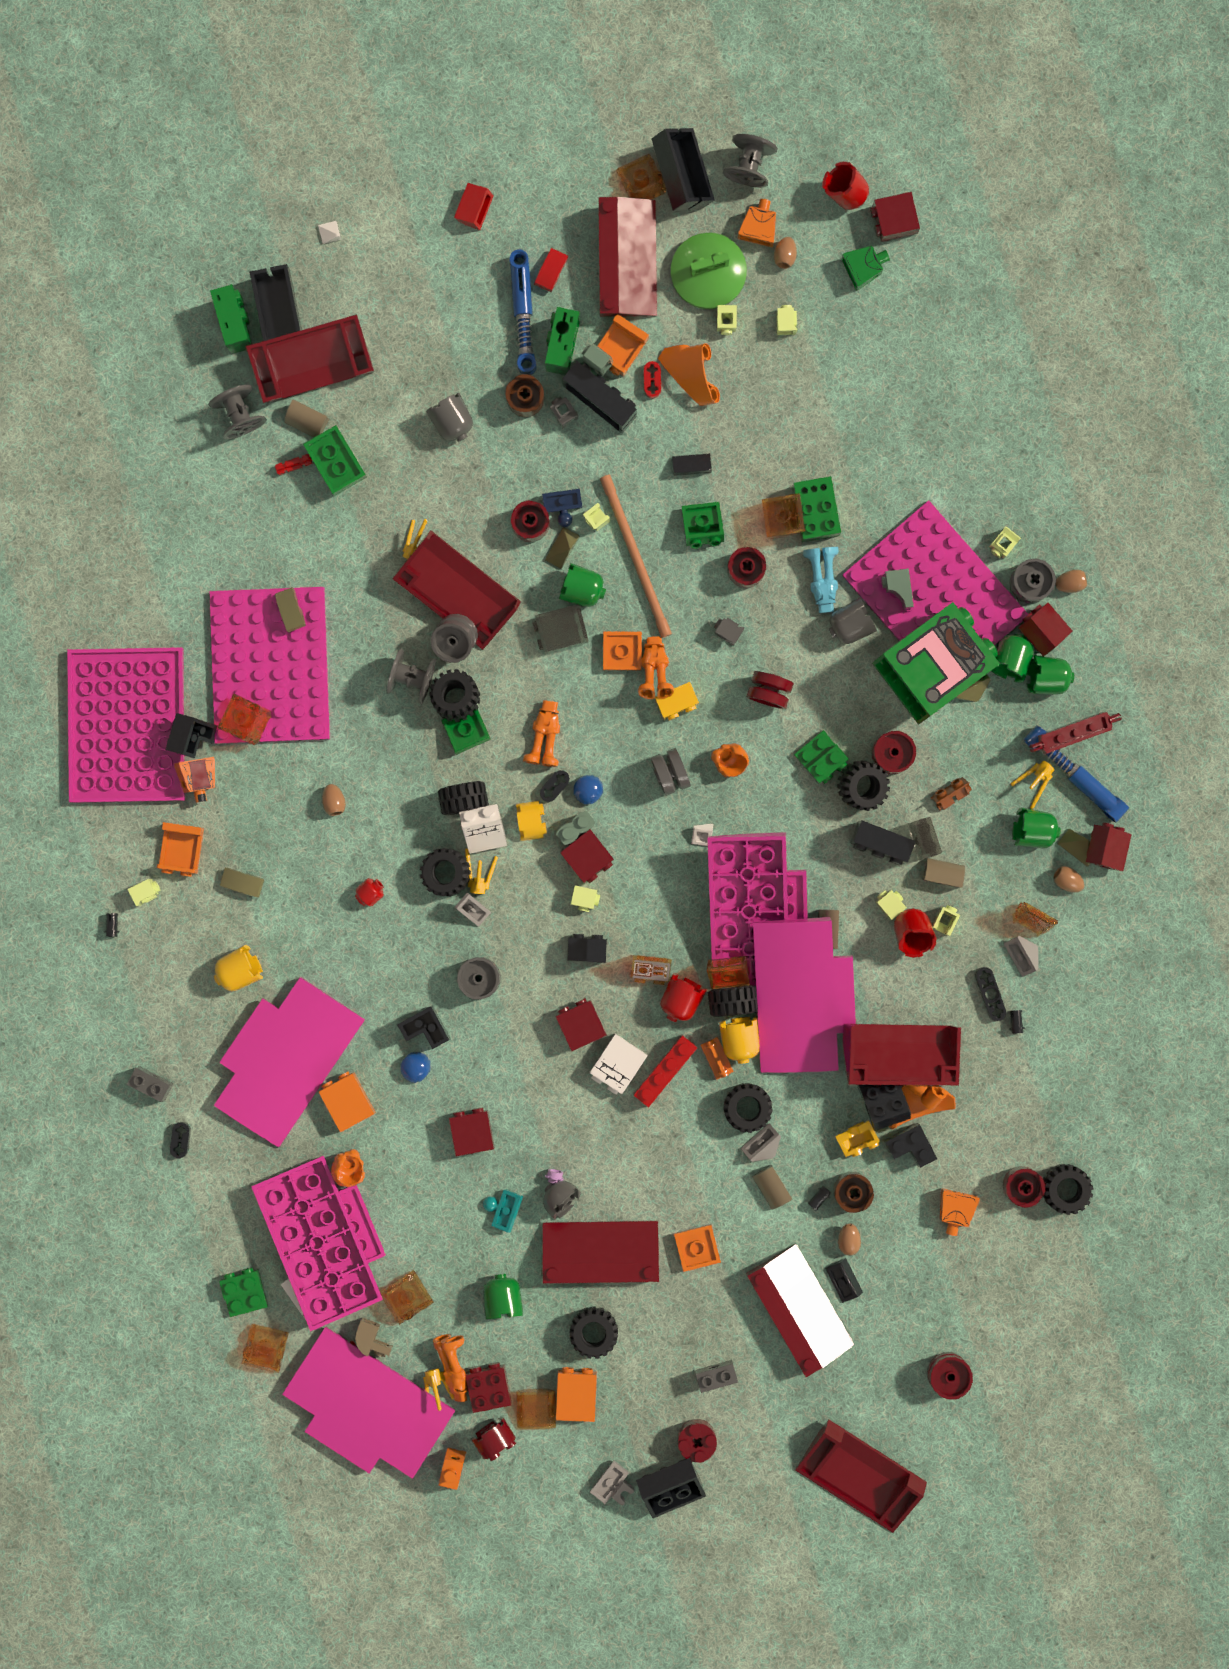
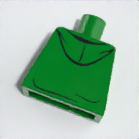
M868 246L843 253L841 260L855 290L858 291L882 274L883 267L881 264L890 261L886 250L876 254L874 248Z

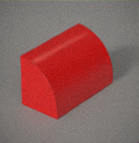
M467 183L454 218L466 226L481 230L494 195L488 188Z

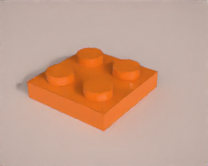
M603 631V670L641 671L642 632Z
M711 1224L674 1233L683 1272L721 1263Z

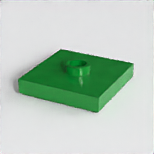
M478 709L477 711L473 710L474 715L466 716L467 720L464 721L462 718L459 719L460 722H455L454 719L450 722L446 718L441 720L456 755L491 740Z

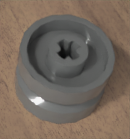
M1037 558L1028 559L1017 566L1012 572L1010 589L1013 595L1021 602L1028 604L1037 603L1045 599L1054 589L1056 583L1055 572L1051 565L1044 560Z
M450 614L444 617L433 631L431 647L441 660L449 663H458L465 660L474 648L478 638L477 628L468 617L461 614Z
M676 748L666 752L667 764L661 754L651 757L654 767L653 771L665 796L675 793L674 780L681 790L691 787L685 767Z
M475 957L467 960L461 965L457 976L459 989L464 995L478 1000L488 998L495 993L501 979L499 968L493 961L485 957ZM481 975L482 981L477 982L475 976Z

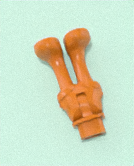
M659 636L648 637L647 644L644 646V655L641 658V665L645 668V683L638 687V694L645 699L655 698L654 670H657V697L665 699L674 693L673 685L666 682L665 669L669 664V658L666 655L662 638Z
M543 700L542 708H539L538 716L533 722L532 729L535 731L533 748L529 754L523 756V762L540 765L543 737L546 735L545 753L541 765L558 767L559 761L554 758L553 754L555 736L560 732L559 711H557L558 702Z
M444 1334L434 1338L433 1345L443 1364V1375L445 1383L450 1389L449 1392L453 1394L455 1401L465 1402L467 1401L466 1392H468L466 1373L461 1368L456 1353L457 1348L464 1344V1337L462 1335L451 1337L450 1334Z

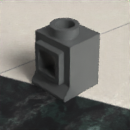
M560 396L551 402L550 410L562 429L572 419H575V421L579 419L577 412L567 397L562 399ZM565 404L569 411L561 415L558 408Z
M728 617L727 619L723 618V620L719 618L714 626L716 629L715 634L733 646L745 627H738L739 624Z

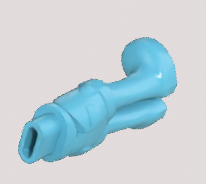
M838 547L822 548L825 567L824 579L821 573L820 548L803 550V556L810 559L812 564L813 582L810 584V588L814 594L816 605H818L819 613L834 612L833 603H836L835 597L838 582L834 580L833 559L839 553Z

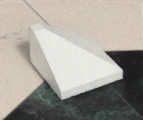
M337 221L318 225L323 244L341 240Z
M713 824L694 826L691 844L708 846L707 838L712 836Z

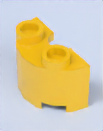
M539 801L516 804L521 841L544 838L543 834H547L546 823L541 821V815H544L543 803L539 804Z
M869 1120L860 1122L848 1128L847 1131L835 1136L845 1157L850 1155L852 1157L858 1156L863 1153V1148L868 1147L870 1150L880 1145V1140Z

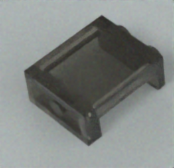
M578 604L535 615L536 620L532 621L535 632L539 631L541 638L537 639L539 650H544V654L578 644L589 643L580 605Z
M931 817L907 824L911 839L916 841L914 849L918 860L942 853Z

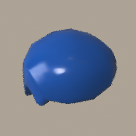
M584 775L576 781L573 794L580 803L585 805L593 804L602 796L603 784L594 775Z
M421 1052L409 1053L400 1064L401 1074L404 1079L411 1083L422 1081L431 1069L429 1058Z

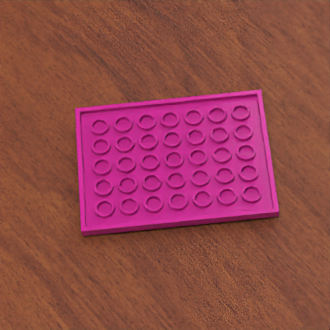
M929 500L842 575L898 641L904 639L952 602H954L957 608L963 607L972 615L974 619L973 629L981 639L987 638L994 645L1023 621L1022 619L1028 615ZM909 568L914 605L912 609L904 610L899 598L892 593H886V589L882 588L881 577H884L886 571Z
M325 587L294 588L306 626L289 633L284 625L275 597L276 593L289 588L210 591L214 725H217L214 736L215 744L330 739Z
M184 648L67 649L69 802L185 801V793L182 790L174 767V763L185 762V756L165 750L176 713L184 715Z

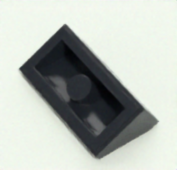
M710 453L672 456L673 476L712 472Z
M846 1258L825 1268L842 1303L857 1298L863 1293Z

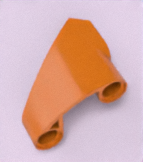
M707 343L695 346L676 345L664 348L658 357L659 361L697 404L705 406L719 402L720 393L718 388L708 382L705 375L704 361L710 360L712 355L711 348Z
M903 1085L902 1091L911 1112V1119L888 1127L893 1130L899 1125L915 1118L935 1112L953 1110L956 1108L955 1097L939 1085Z

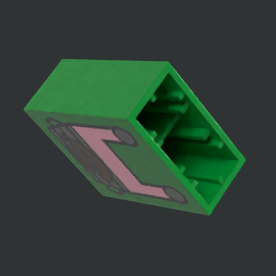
M954 602L899 641L872 663L918 725L1000 664L995 658L998 652L994 644L987 638L981 639L972 627L974 626L972 615L963 607L957 608Z

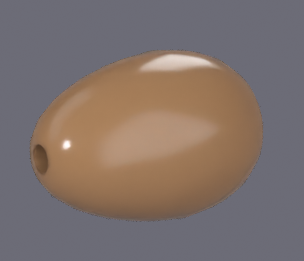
M791 237L781 239L774 252L775 264L780 268L787 269L794 264L797 257L796 244Z
M1070 570L1061 574L1056 579V588L1066 593H1076L1084 590L1087 587L1085 572L1082 570Z
M327 785L322 795L323 808L330 816L340 815L346 807L344 795L336 785Z
M1064 866L1056 870L1053 879L1059 888L1074 893L1083 890L1084 881L1074 869Z
M851 1223L842 1227L838 1237L839 1249L845 1255H855L861 1246L860 1233L857 1227Z

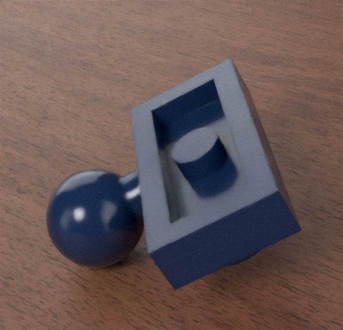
M580 488L542 494L543 504L547 512L560 511L557 521L561 527H568L572 524L573 519L571 514L568 513L569 509L583 508Z

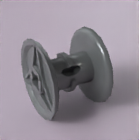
M750 134L733 135L732 142L742 149L743 153L738 159L740 161L739 166L725 168L723 175L733 182L750 187L762 188L768 186V179L757 172L758 166L762 164L760 160L761 155L769 156L777 153V146L759 136Z
M240 385L228 389L209 401L208 405L210 408L219 409L225 407L227 411L226 416L227 418L230 417L233 424L224 431V439L241 437L266 423L267 419L265 416L250 417L248 413L249 407L242 400L251 393L253 389L251 385Z
M400 648L389 675L386 693L390 694L393 691L396 682L406 685V688L411 686L420 689L418 701L422 705L433 678L436 659L431 660L426 671L417 669L416 665L411 667L402 664L404 651Z

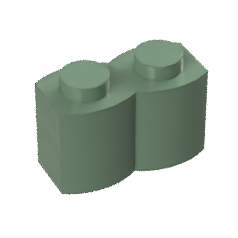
M594 343L591 346L588 344L582 351L584 363L601 376H604L613 364L612 357Z
M583 811L574 817L572 823H567L560 827L556 835L565 846L570 845L578 839L580 834L592 829L595 821L587 811Z

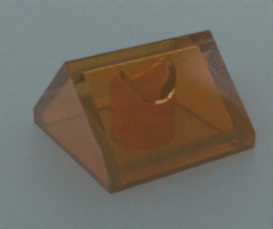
M746 956L708 960L707 974L712 989L750 985Z

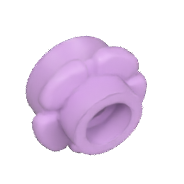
M548 1169V1173L545 1175L550 1183L555 1184L564 1180L562 1177L563 1172L560 1170Z

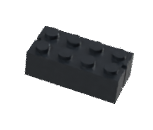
M678 128L664 129L651 138L673 211L701 210L715 201L693 128H680L679 130Z
M287 264L270 267L273 274L272 277H270L266 268L249 271L263 341L302 330L291 273Z
M576 361L562 378L563 387L623 434L637 417L636 404L629 398L625 400L621 397V392L614 386L610 388L605 384L606 380L599 374L595 376L591 372L592 369L586 363L582 362L581 364Z

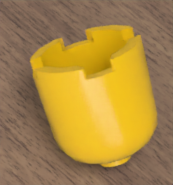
M243 945L216 962L214 980L218 986L221 985L224 989L233 992L263 979V976L260 975L263 972L261 964L256 955L252 957L249 952L251 949L249 946Z
M750 1017L732 1018L731 1023L726 1024L725 1020L719 1022L723 1049L727 1058L737 1060L738 1064L748 1063L749 1059L758 1054L760 1046L757 1018L750 1020Z

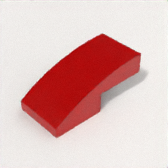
M551 248L534 285L552 292L568 260V255Z

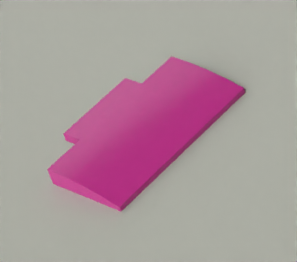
M786 832L708 836L713 986H756L753 922L808 918L807 870H787Z
M830 917L753 922L760 1071L772 1073L839 1071L837 1033H843L844 1024H856L853 956H833L832 920Z
M303 977L298 979L280 1008L262 998L219 1062L235 1074L213 1106L270 1143L280 1147L365 1019Z
M324 1156L251 1186L310 1332L383 1300L368 1264L386 1256L358 1186L355 1185L338 1191Z
M328 1327L324 1328L282 1394L315 1415L306 1428L305 1433L369 1474L379 1458H381L412 1479L455 1412V1409L441 1400V1410L438 1411L435 1396L370 1354L369 1356L364 1355L356 1345H352L348 1340Z

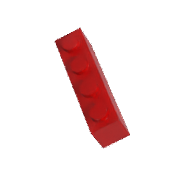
M681 1035L633 1095L649 1108L696 1051L697 1046Z

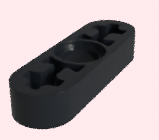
M981 967L976 971L975 978L988 1016L994 1021H1001L1006 1016V1009L993 971L987 967ZM983 970L985 973H989L990 976L987 977L988 983L993 982V985L982 987V985H986L985 980L980 979ZM990 988L996 992V996L992 1000L987 999L985 995L986 991ZM999 1000V1004H996V1007L1002 1010L999 1014L1000 1017L997 1018L996 1015H992L995 1009L993 1005L989 1007L988 1003H994Z

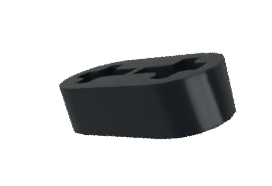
M563 770L555 772L541 788L540 796L545 802L554 801L565 789L570 781L568 773ZM564 774L566 782H561L558 786L554 785L558 780L556 776ZM554 786L555 789L552 791L554 796L552 798H545L544 790H550Z
M179 1122L172 1129L170 1153L177 1159L185 1157L189 1151L191 1127L186 1122ZM183 1125V1129H186L187 1132L182 1134V1139H179L180 1132H177V1128ZM179 1141L181 1142V1148L184 1149V1152H181L180 1155H178L177 1151H174V1148L178 1147Z

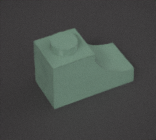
M909 568L886 571L884 577H881L882 588L886 589V593H892L897 596L904 610L912 609L914 605Z

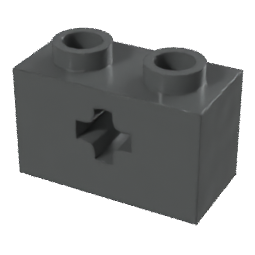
M141 1066L135 1067L127 1083L128 1086L160 1102L166 1100L174 1084Z
M732 1360L695 1370L701 1393L738 1383Z

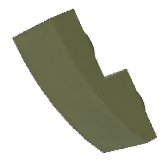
M291 587L276 593L275 597L287 632L289 633L306 626L294 588Z
M225 867L220 886L250 896L260 897L264 879Z

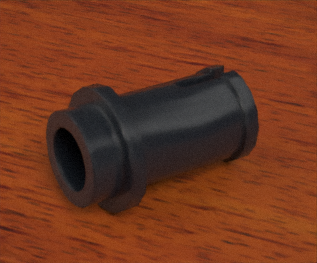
M106 913V930L104 933H106V937H117V934L120 932L118 931V913Z
M1022 1010L1010 1011L1011 1028L1009 1029L1012 1031V1034L1023 1033L1025 1027H1023Z
M825 1186L819 1187V1191L808 1202L816 1211L827 1198L830 1199L831 1192Z

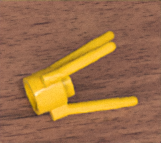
M424 519L413 544H410L415 520L411 521L406 543L402 550L404 552L402 557L408 559L416 549L427 519Z
M1042 761L1040 764L1036 763L1030 770L1011 783V786L1016 785L1034 771H1036L1034 774L1037 778L1030 785L1029 789H1033L1040 780H1044L1030 809L1035 807L1048 781L1053 777L1051 774L1054 772V768L1046 761Z
M466 848L465 857L467 858L466 861L470 864L469 870H471L469 850ZM497 856L493 859L486 881L485 878H481L482 861H478L477 876L473 877L472 880V872L471 875L469 874L470 881L468 887H470V893L485 894V889H489V883L498 859Z
M436 1368L425 1371L423 1380L425 1391L429 1393V1386L433 1387L437 1409L440 1411L441 1404L437 1385L441 1384L440 1380H442L452 1400H454V1396L449 1392L450 1389L445 1383L443 1372Z

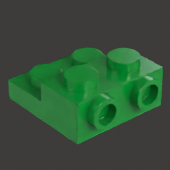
M719 502L681 506L686 547L690 546L693 549H697L704 544L715 547L724 542Z
M824 730L794 754L818 784L821 782L827 783L833 778L831 773L836 769L840 772L848 765L846 761L849 759Z
M247 1268L241 1270L242 1274L235 1275L234 1272L223 1275V1279L219 1281L230 1317L268 1307L259 1269Z

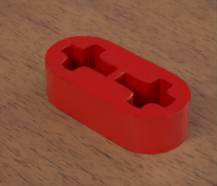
M650 361L644 366V392L647 397L652 399L657 398L661 394V368L655 361ZM650 366H654V369L658 370L654 372V378H651L650 372L647 371L650 369ZM651 382H654L655 388H658L655 394H651V391L647 390V388L651 387Z

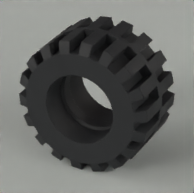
M457 669L454 672L447 670V674L440 673V678L433 680L435 685L431 684L430 686L432 692H429L433 707L443 719L446 717L447 721L451 722L454 719L455 722H460L459 719L461 718L463 721L467 720L466 716H473V710L477 711L479 708L477 703L480 704V692L475 681L466 672L462 671L460 673ZM455 688L465 690V695L459 702H445V697L450 690Z
M863 760L861 762L854 761L853 764L849 763L846 765L847 769H842L841 771L843 773L842 777H838L840 784H837V788L840 789L838 794L843 797L842 801L859 810L870 811V808L873 810L877 809V805H882L884 803L882 800L887 799V791L890 792V787H887V784H890V779L886 778L888 774L883 771L882 767ZM868 775L870 788L867 793L859 796L857 792L858 781L863 776Z
M482 781L451 785L437 791L443 815H455L462 811L489 806L485 782Z
M448 848L433 850L434 852L427 854L428 857L422 861L423 866H420V870H422L420 879H423L422 884L427 887L429 892L437 896H453L459 894L462 889L467 887L466 884L470 881L469 874L471 875V870H469L470 864L466 861L467 858L464 855H461L459 851ZM442 861H449L455 867V877L448 884L440 883L435 875L436 867Z
M734 986L708 991L711 1016L742 1015L754 1013L758 1010L755 986Z
M752 1083L739 1084V1086L733 1087L727 1093V1097L724 1100L723 1110L729 1124L740 1132H757L762 1127H765L766 1123L771 1119V1113L773 1112L772 1101L766 1091L758 1085ZM743 1097H753L759 1103V1112L752 1119H744L737 1113V1103Z
M1060 1164L1059 1167H1052V1171L1048 1170V1175L1043 1177L1045 1183L1043 1197L1051 1208L1061 1214L1070 1215V1213L1078 1214L1079 1210H1085V1205L1089 1206L1091 1203L1089 1199L1093 1198L1091 1190L1094 1189L1090 1183L1092 1182L1084 1171L1070 1164ZM1067 1178L1075 1180L1077 1183L1076 1195L1070 1200L1060 1199L1057 1194L1059 1183Z
M592 1306L590 1309L588 1307L584 1308L572 1320L569 1334L570 1342L573 1344L575 1351L580 1352L581 1356L585 1355L589 1359L591 1357L598 1359L602 1355L606 1356L617 1343L618 1326L615 1318L611 1316L609 1311L606 1312L601 1307L600 1309L596 1308V1306ZM591 1322L601 1324L605 1328L604 1339L598 1343L586 1341L582 1334L586 1324Z

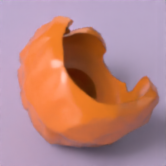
M736 743L723 744L711 754V759L717 771L724 777H737L749 765L746 751Z
M356 1149L339 1153L334 1158L331 1174L333 1180L339 1186H355L363 1182L365 1178L364 1162L360 1159V1154Z

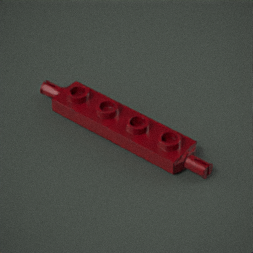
M1101 712L1038 735L1039 742L1029 745V748H1032L1030 751L1033 753L1041 749L1043 754H1047L1111 731L1112 723L1121 721L1122 717H1120L1119 713L1110 716L1107 712Z

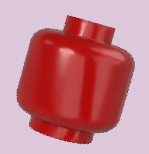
M367 878L356 888L355 897L361 905L373 906L384 896V886L378 879Z

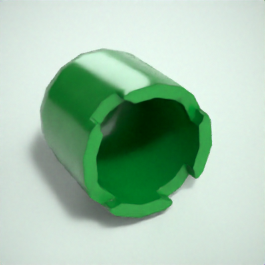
M570 563L559 599L584 607H592L597 604L599 599L603 600L606 589L603 588L604 581L602 576L594 571Z
M1022 634L1008 635L1001 639L997 647L998 655L995 658L1000 664L991 672L1003 679H1006L1008 676L1015 678L1014 682L1022 683L1032 662L1034 647L1027 640V637Z
M1033 655L1034 659H1032L1027 673L1030 676V684L1026 683L1027 691L1030 694L1058 695L1065 693L1070 684L1074 682L1075 677L1070 664L1061 658Z
M1022 807L1018 809L1016 815H1019L1018 821L1013 822L1012 840H1016L1014 845L1048 848L1053 845L1056 838L1060 837L1061 828L1058 827L1057 819L1053 814Z
M506 1274L495 1275V1279L486 1282L483 1290L486 1319L501 1318V1314H507V1317L523 1316L520 1285L516 1279L506 1278Z

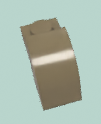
M362 1318L355 1337L358 1349L366 1356H369L371 1350H374V1353L378 1356H389L393 1345L375 1339L381 1324Z

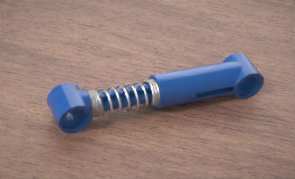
M517 249L510 255L514 317L518 321L517 331L519 333L517 336L519 337L518 342H520L518 344L520 349L518 350L517 366L521 374L532 375L535 373L537 365L535 354H533V346H531L533 342L531 341L532 336L530 335L532 332L530 330L532 327L530 322L533 310L529 258L524 250ZM517 258L525 260L521 265L515 264L514 261ZM519 273H522L523 288L521 289L519 286ZM525 361H530L532 366L526 369L522 367V364Z
M1036 725L1023 740L1028 746L1039 742L1038 735L1046 733V731ZM1060 749L1044 754L1048 756V759L1051 758L1052 762L1056 763V766L1058 765L1060 769H1063V773L1066 772V775L1069 776L1068 780L1093 801L1110 820L1117 823L1128 811L1129 807L1124 801L1114 796L1081 765L1073 764L1072 760L1068 759V756L1065 757L1064 753L1060 752Z

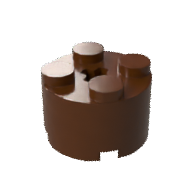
M527 374L518 375L506 387L507 404L514 414L521 417H530L539 413L545 400L544 390L541 383L534 376ZM524 393H528V397L526 399H523L522 397Z
M846 1172L836 1180L833 1195L843 1210L857 1213L866 1210L871 1205L874 1191L871 1182L864 1175L858 1172ZM856 1188V1191L858 1192V1194H857V1195H854V1194H853V1195L851 1196V1193H850L849 1191H850L851 1189L854 1190V1189Z

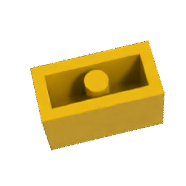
M690 682L674 688L673 695L668 698L659 699L657 696L654 698L663 719L668 718L669 721L679 717L678 713L684 710L686 713L697 709L696 705L699 704Z

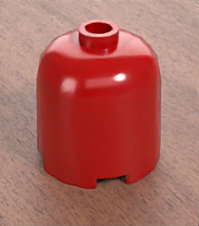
M842 161L836 163V167L830 173L828 171L825 173L822 187L826 194L843 209H857L867 200L869 195L868 183L850 162Z
M912 908L902 911L894 921L896 940L899 950L904 952L905 956L912 958L922 957L924 952L934 949L937 938L925 912Z
M675 973L672 974L661 999V1009L667 1014L666 1018L673 1022H677V1020L688 1021L694 1016L707 989L703 988L700 990V984L686 977L684 980L678 978L679 975Z

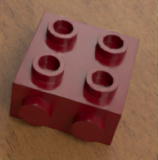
M912 191L875 199L872 207H870L871 216L876 219L877 223L875 225V233L877 237L880 236L881 242L918 234L920 225Z
M1049 602L1043 607L1039 604L1022 619L1024 623L1019 627L1023 635L1029 639L1043 657L1073 632Z
M1104 822L1102 826L1094 824L1086 862L1106 869L1123 872L1132 834L1125 832V828L1117 827L1113 824Z
M591 829L560 852L583 883L587 881L590 884L598 878L597 873L603 870L605 872L613 866L612 861L614 858Z
M586 998L576 1002V1007L569 1009L567 1006L558 1010L559 1015L555 1016L571 1051L607 1036L592 1001H587Z
M481 1107L472 1109V1113L465 1114L464 1111L454 1112L453 1116L449 1118L456 1156L495 1149L488 1110H484Z
M499 1362L488 1364L487 1368L481 1369V1366L469 1368V1371L466 1372V1380L473 1413L511 1406L512 1400L505 1364L500 1365Z

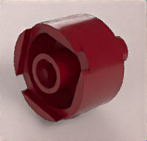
M523 501L514 508L511 515V525L515 535L525 542L538 541L549 530L550 520L548 512L538 502ZM527 519L534 520V524L530 525L527 523Z
M742 547L733 552L727 566L730 580L742 588L756 586L761 582L766 572L764 555L758 549L752 547ZM743 564L746 565V566H747L748 564L751 565L750 571H749V570L744 571V570H743V567H744Z
M1019 1166L1005 1174L1003 1191L1012 1203L1028 1208L1035 1206L1041 1200L1045 1193V1183L1036 1171L1029 1167ZM1022 1183H1025L1027 1185V1187H1025V1191L1020 1189Z
M503 1417L498 1418L500 1422L496 1424L494 1421L490 1422L475 1433L476 1438H471V1441L484 1460L489 1459L493 1461L500 1456L499 1452L506 1448L508 1450L516 1444V1436Z
M702 1419L685 1422L678 1432V1447L681 1454L686 1459L690 1458L692 1462L703 1463L711 1458L717 1447L716 1434L711 1424ZM700 1437L701 1443L697 1442L695 1444L694 1438L698 1439Z

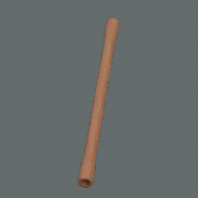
M611 475L603 476L600 478L601 484L609 499L646 594L661 638L670 636L672 632L664 617L623 512Z

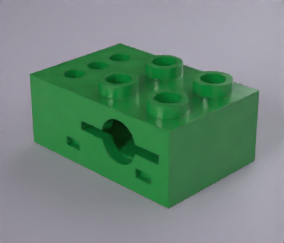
M232 284L210 290L225 346L231 354L247 350L246 346L252 345L247 324L250 322L247 312L242 308L245 304L239 290H235Z
M557 307L556 312H552L551 315L552 331H548L547 334L548 351L545 367L547 372L566 375L570 370L580 324V311Z
M337 425L303 444L334 496L367 478Z
M832 477L793 483V495H800L804 530H802L801 516L800 520L799 516L797 518L799 529H801L802 543L840 536L841 528Z

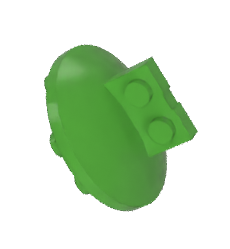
M701 233L688 238L678 247L671 263V280L676 292L685 302L700 309H717L718 305H727L732 302L743 289L747 275L746 261L740 248L728 237L717 233Z

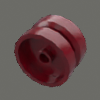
M754 671L751 681L759 687H749L746 698L770 707L786 710L789 699L780 693H791L794 683L778 675Z
M889 731L883 734L874 742L872 748L874 764L882 767L883 771L887 774H899L907 770L914 763L916 757V746L913 739L901 731ZM892 749H896L895 752H898L896 756L891 754Z
M953 1352L938 1354L930 1361L927 1368L929 1383L940 1397L948 1400L959 1399L965 1396L972 1386L973 1373L970 1366L958 1354ZM949 1374H953V1375H951L952 1378H950V1379L947 1378V1376H948Z

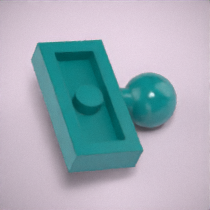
M504 1189L499 1203L492 1196L485 1198L483 1201L484 1209L488 1212L496 1210L491 1226L511 1233L523 1196Z

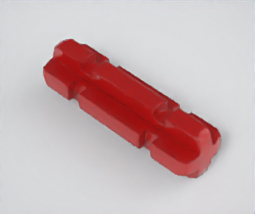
M309 454L302 455V458L296 457L285 461L284 464H276L275 470L278 475L285 474V471L291 472L303 468V465H311L312 459Z

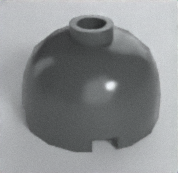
M559 1181L555 1184L550 1183L544 1190L543 1205L547 1213L556 1220V1216L561 1218L574 1206L571 1205L575 1197L579 1199L581 1191L567 1181Z

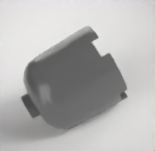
M460 393L453 394L438 402L439 406L435 408L430 407L426 410L438 433L446 441L457 439L460 442L468 437L466 433L471 430L473 420Z
M861 598L852 601L831 615L830 624L832 627L829 628L833 639L837 637L843 644H850L877 631L870 615H867L868 612Z

